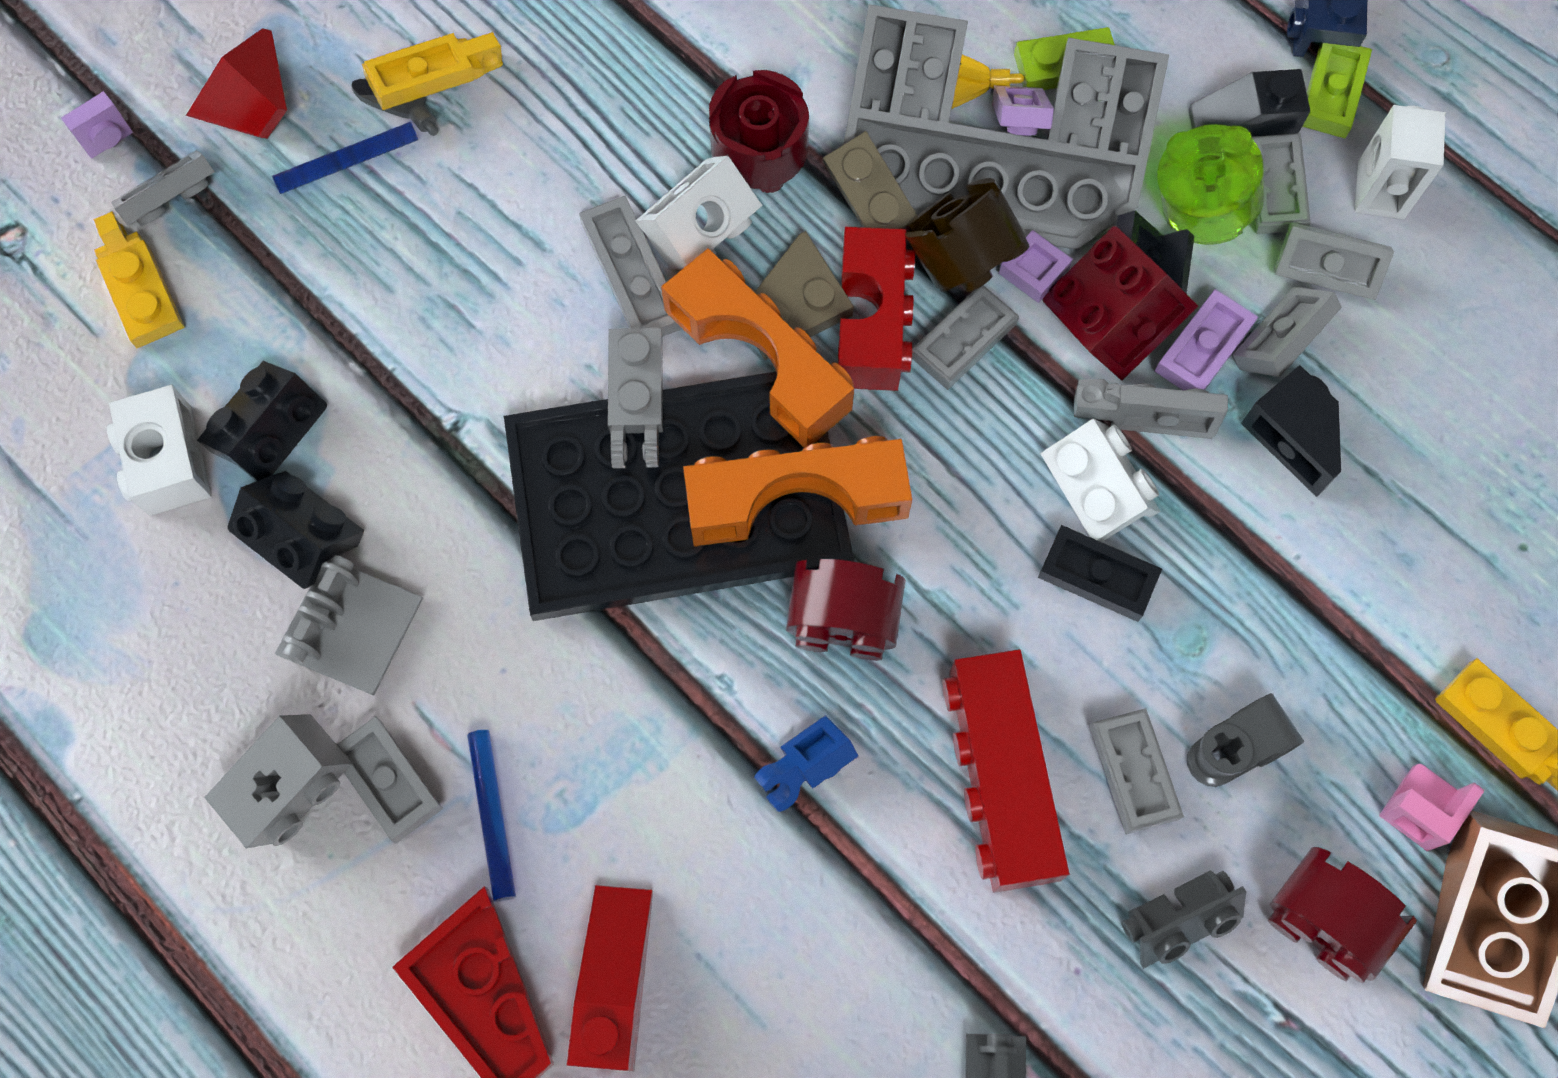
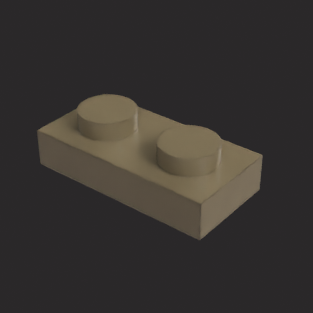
M866 131L823 157L822 162L862 227L904 229L917 217V214Z

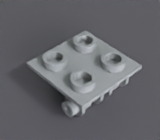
M334 555L332 560L323 562L315 584L309 588L275 654L374 696L423 597L353 568L354 564L351 561Z

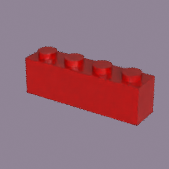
M1021 649L954 659L949 671V678H943L942 680L943 695L948 712H957L960 732L953 733V743L958 765H967L971 787L964 789V798L969 821L979 822L983 844L976 845L975 852L980 877L982 880L990 879L993 893L1060 882L1069 876L1070 873Z

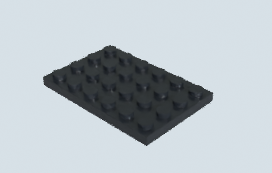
M776 371L663 390V432L659 433L658 467H646V463L643 460L642 446L645 442V433H626L628 459L625 463V468L612 467L611 434L608 428V399L504 416L528 605L533 621L790 578L795 575L796 563L802 560H807V570H818L820 559L854 562L844 510L831 499L810 492L786 494L767 504L755 518L748 540L694 546L683 466L694 465L696 461L706 457H722L729 461L748 458L752 453L761 450H776L780 454L800 452L804 449L770 415V391L777 378ZM828 432L814 444L830 443Z

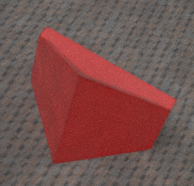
M260 29L222 56L185 116L268 139L287 111L272 30Z

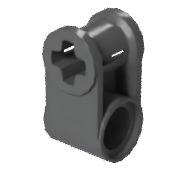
M1270 693L1250 703L1230 718L1208 730L1202 738L1191 746L1187 754V766L1191 775L1198 782L1206 786L1218 787L1229 783L1258 766L1263 767L1303 744L1304 740L1273 693ZM1222 751L1226 758L1217 761L1212 752L1218 753Z

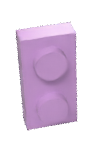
M994 85L992 106L1000 126H1008L1007 132L1015 135L1031 136L1037 134L1038 128L1051 129L1054 108L1043 88Z
M1214 289L1160 360L1154 372L1182 390L1193 388L1206 390L1253 327L1258 316Z

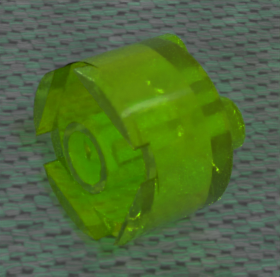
M1214 124L1196 127L1187 132H1178L1169 139L1157 170L1162 211L1166 222L1177 231L1188 229L1194 235V243L1221 244L1241 235L1243 229L1260 215L1265 196L1263 158L1259 147L1251 137V133L1241 126L1231 127Z

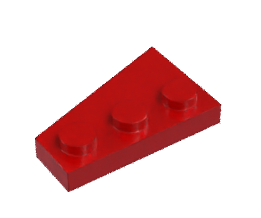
M484 886L392 968L481 1078H539L554 1065V1061L489 889Z

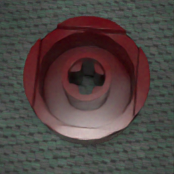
M770 70L753 71V76L737 80V75L727 79L714 92L709 104L712 158L729 156L752 189H759L766 193L780 190L784 183L792 179L801 170L808 155L809 110L799 86L783 74Z
M820 559L818 570H807V560L799 561L796 563L786 631L795 635V647L803 650L828 652L829 644L851 647L850 656L880 661L885 650L893 649L897 645L906 583L905 578L896 573L894 583L882 580L883 568L852 561Z
M1312 847L1270 902L1274 912L1267 921L1278 932L1293 942L1297 943L1300 938H1303L1321 951L1316 960L1325 969L1343 981L1347 982L1350 977L1361 983H1364L1366 979L1374 981L1417 920L1414 915L1399 916L1406 905L1368 873L1349 861L1339 870L1325 862L1332 852L1320 847Z

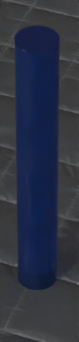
M408 122L272 175V178L279 193L283 194L418 141V137L412 123Z
M477 730L468 733L467 739L493 902H501L516 898L490 733L489 730Z

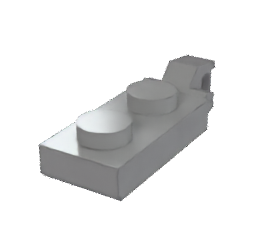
M1105 379L1079 380L1074 397V417L1108 420L1111 422V426L1115 424L1120 430L1208 439L1216 436L1228 411V395L1209 393L1198 388L1187 390L1163 389L1147 383L1134 385L1109 384Z

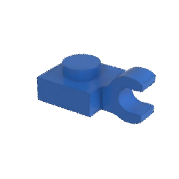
M825 715L782 745L780 748L785 756L775 763L762 767L755 774L754 778L765 792L780 783L779 787L767 795L766 798L777 812H781L795 803L804 781L813 789L824 780L835 776L844 766L859 757L850 739Z

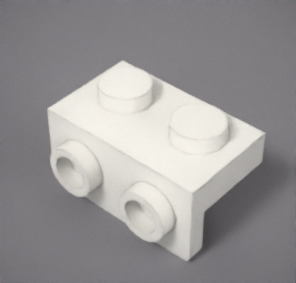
M1093 418L1040 454L1089 537L1103 542L1141 517H1153L1158 514L1160 509L1153 499L1159 496V492L1149 475L1142 468L1136 472L1126 454L1132 451V448L1122 431L1115 424L1108 427L1107 424Z

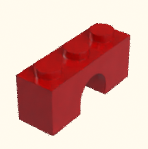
M845 226L841 287L847 297L866 299L878 310L872 316L864 319H840L838 364L850 375L854 389L898 391L901 372H911L912 341H903V326H912L914 296L904 295L905 280L913 281L915 251L906 249V229Z

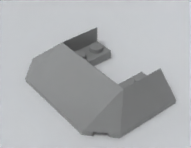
M868 5L844 144L866 131L917 216L930 205L950 193L954 199L969 195L965 185L977 180L993 178L1025 232V237L1033 230L1054 246L1077 250L1115 224L1118 215L1134 211L1138 208L1169 54L1068 38L1053 107L1052 127L1049 129L1047 140L949 123L968 25L967 20Z

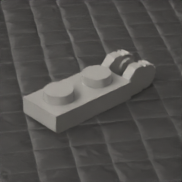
M661 328L609 329L608 428L611 434V464L613 468H625V463L628 459L626 433H645V442L642 446L643 460L646 463V467L659 466V433L663 432V339Z

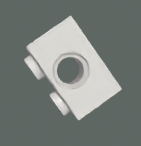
M1392 106L1358 160L1355 196L1356 213L1403 220L1406 218L1443 167L1446 112L1426 110L1419 106Z
M729 156L707 158L635 221L670 269H683L707 248L716 255L714 248L726 237L732 239L744 232L752 223L750 216L762 204ZM700 205L707 212V224L703 230L696 221V212Z
M172 384L109 403L113 423L107 425V434L112 448L121 458L123 470L117 472V481L123 497L128 502L133 501L145 513L152 516L212 497L200 444L197 441L198 435L191 406ZM163 446L156 456L148 459L150 453L155 448Z

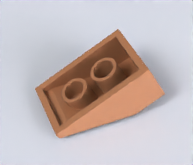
M1476 811L1470 812L1456 833L1446 860L1423 982L1425 991L1546 1028L1558 994L1557 835Z

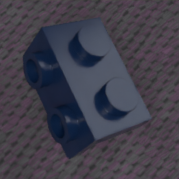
M1295 0V7L1291 11L1287 26V36L1294 38L1293 56L1304 57L1311 41L1360 47L1367 36L1368 0Z

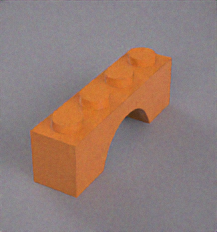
M707 248L661 286L665 312L699 345L719 339H736L756 346L769 357L777 372V378L770 391V415L804 448L814 444L852 411L854 384L847 371L838 363L832 362L829 364L817 353L816 345L811 337L799 327L792 329L781 318L778 307L766 294L759 293L757 295L745 284L741 271L730 260L724 259L721 261Z
M871 436L859 440L855 445L834 447L830 443H816L805 447L800 452L780 454L776 450H761L752 453L745 459L727 461L722 457H706L696 461L694 465L683 466L694 546L748 540L752 524L759 512L776 498L795 492H810L831 499L848 514L855 526L908 519L912 504V494L902 439L887 440L883 436Z

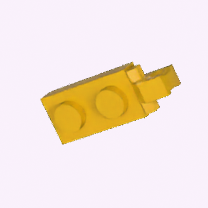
M493 32L469 40L466 38L457 39L454 33L364 61L362 64L364 76L382 110L474 81V79H478L484 74L503 66L501 45Z
M113 211L93 219L99 236L105 244L94 249L98 258L96 262L130 342L138 349L185 328L154 255L139 233L136 231L128 235L125 227L118 222Z
M1478 658L1469 662L1435 698L1436 703L1520 779L1528 777L1538 785L1544 784L1547 781L1558 791V729Z

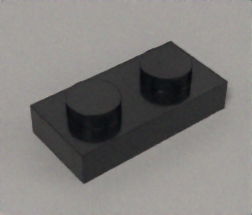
M1061 525L1038 578L1139 622L1144 615L1162 568Z

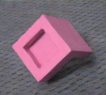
M1417 764L1407 773L1379 816L1424 850L1429 851L1449 844L1485 790L1476 783L1457 790L1423 764Z

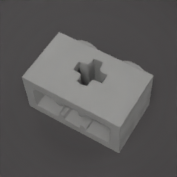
M311 714L279 715L204 798L246 849L269 844L279 846L299 832L303 826V822L300 819L312 806L326 801L338 790L341 784L338 778L352 765V762Z

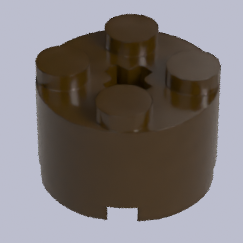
M985 178L965 185L969 192L967 196L954 199L950 193L939 199L912 220L909 224L912 232H905L907 240L935 287L942 292L962 285L966 292L978 289L993 277L991 269L1001 262L1011 261L1019 257L1030 247L1025 237V232L993 178Z

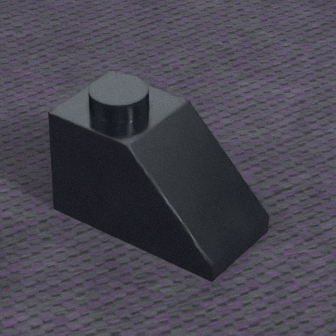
M1302 69L1251 72L1192 103L1189 107L1196 151L1248 148L1250 137L1298 134L1310 113Z
M1299 365L1255 402L1241 424L1317 497L1341 473L1339 401L1330 394L1329 388L1321 379L1310 375Z

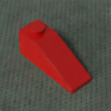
M595 885L574 999L566 1066L623 1071L635 1070L653 890Z

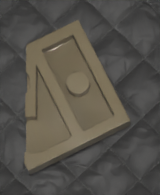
M806 231L797 236L755 291L757 295L759 293L766 294L776 304L781 318L792 329L799 327L810 337L840 323L841 318L848 319L853 316V304ZM757 348L764 360L769 359L763 351Z

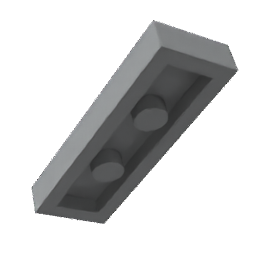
M626 196L580 212L579 216L583 229L629 328H661L662 337L681 330L682 328L664 310L661 286L666 283V280L643 231L635 221L637 219Z

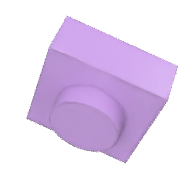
M104 91L61 117L62 121L91 159L103 151L114 147L119 141L133 133Z
M1032 230L1026 237L1030 245L1028 250L1011 261L1003 262L999 274L1039 303L1057 281L1070 269L1073 259Z

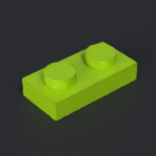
M1106 27L1016 42L1014 57L1019 73L1024 75L1023 87L1043 88V90L1057 88L1067 39L1074 38L1115 45L1110 28Z
M1321 43L1307 89L1310 113L1302 127L1344 139L1347 137L1353 126L1373 49L1363 46L1355 47Z

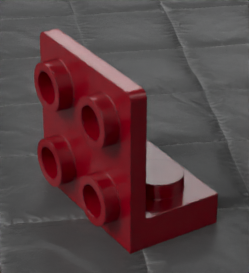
M1113 226L1057 281L1043 298V302L1080 343L1121 381L1198 307L1117 226Z

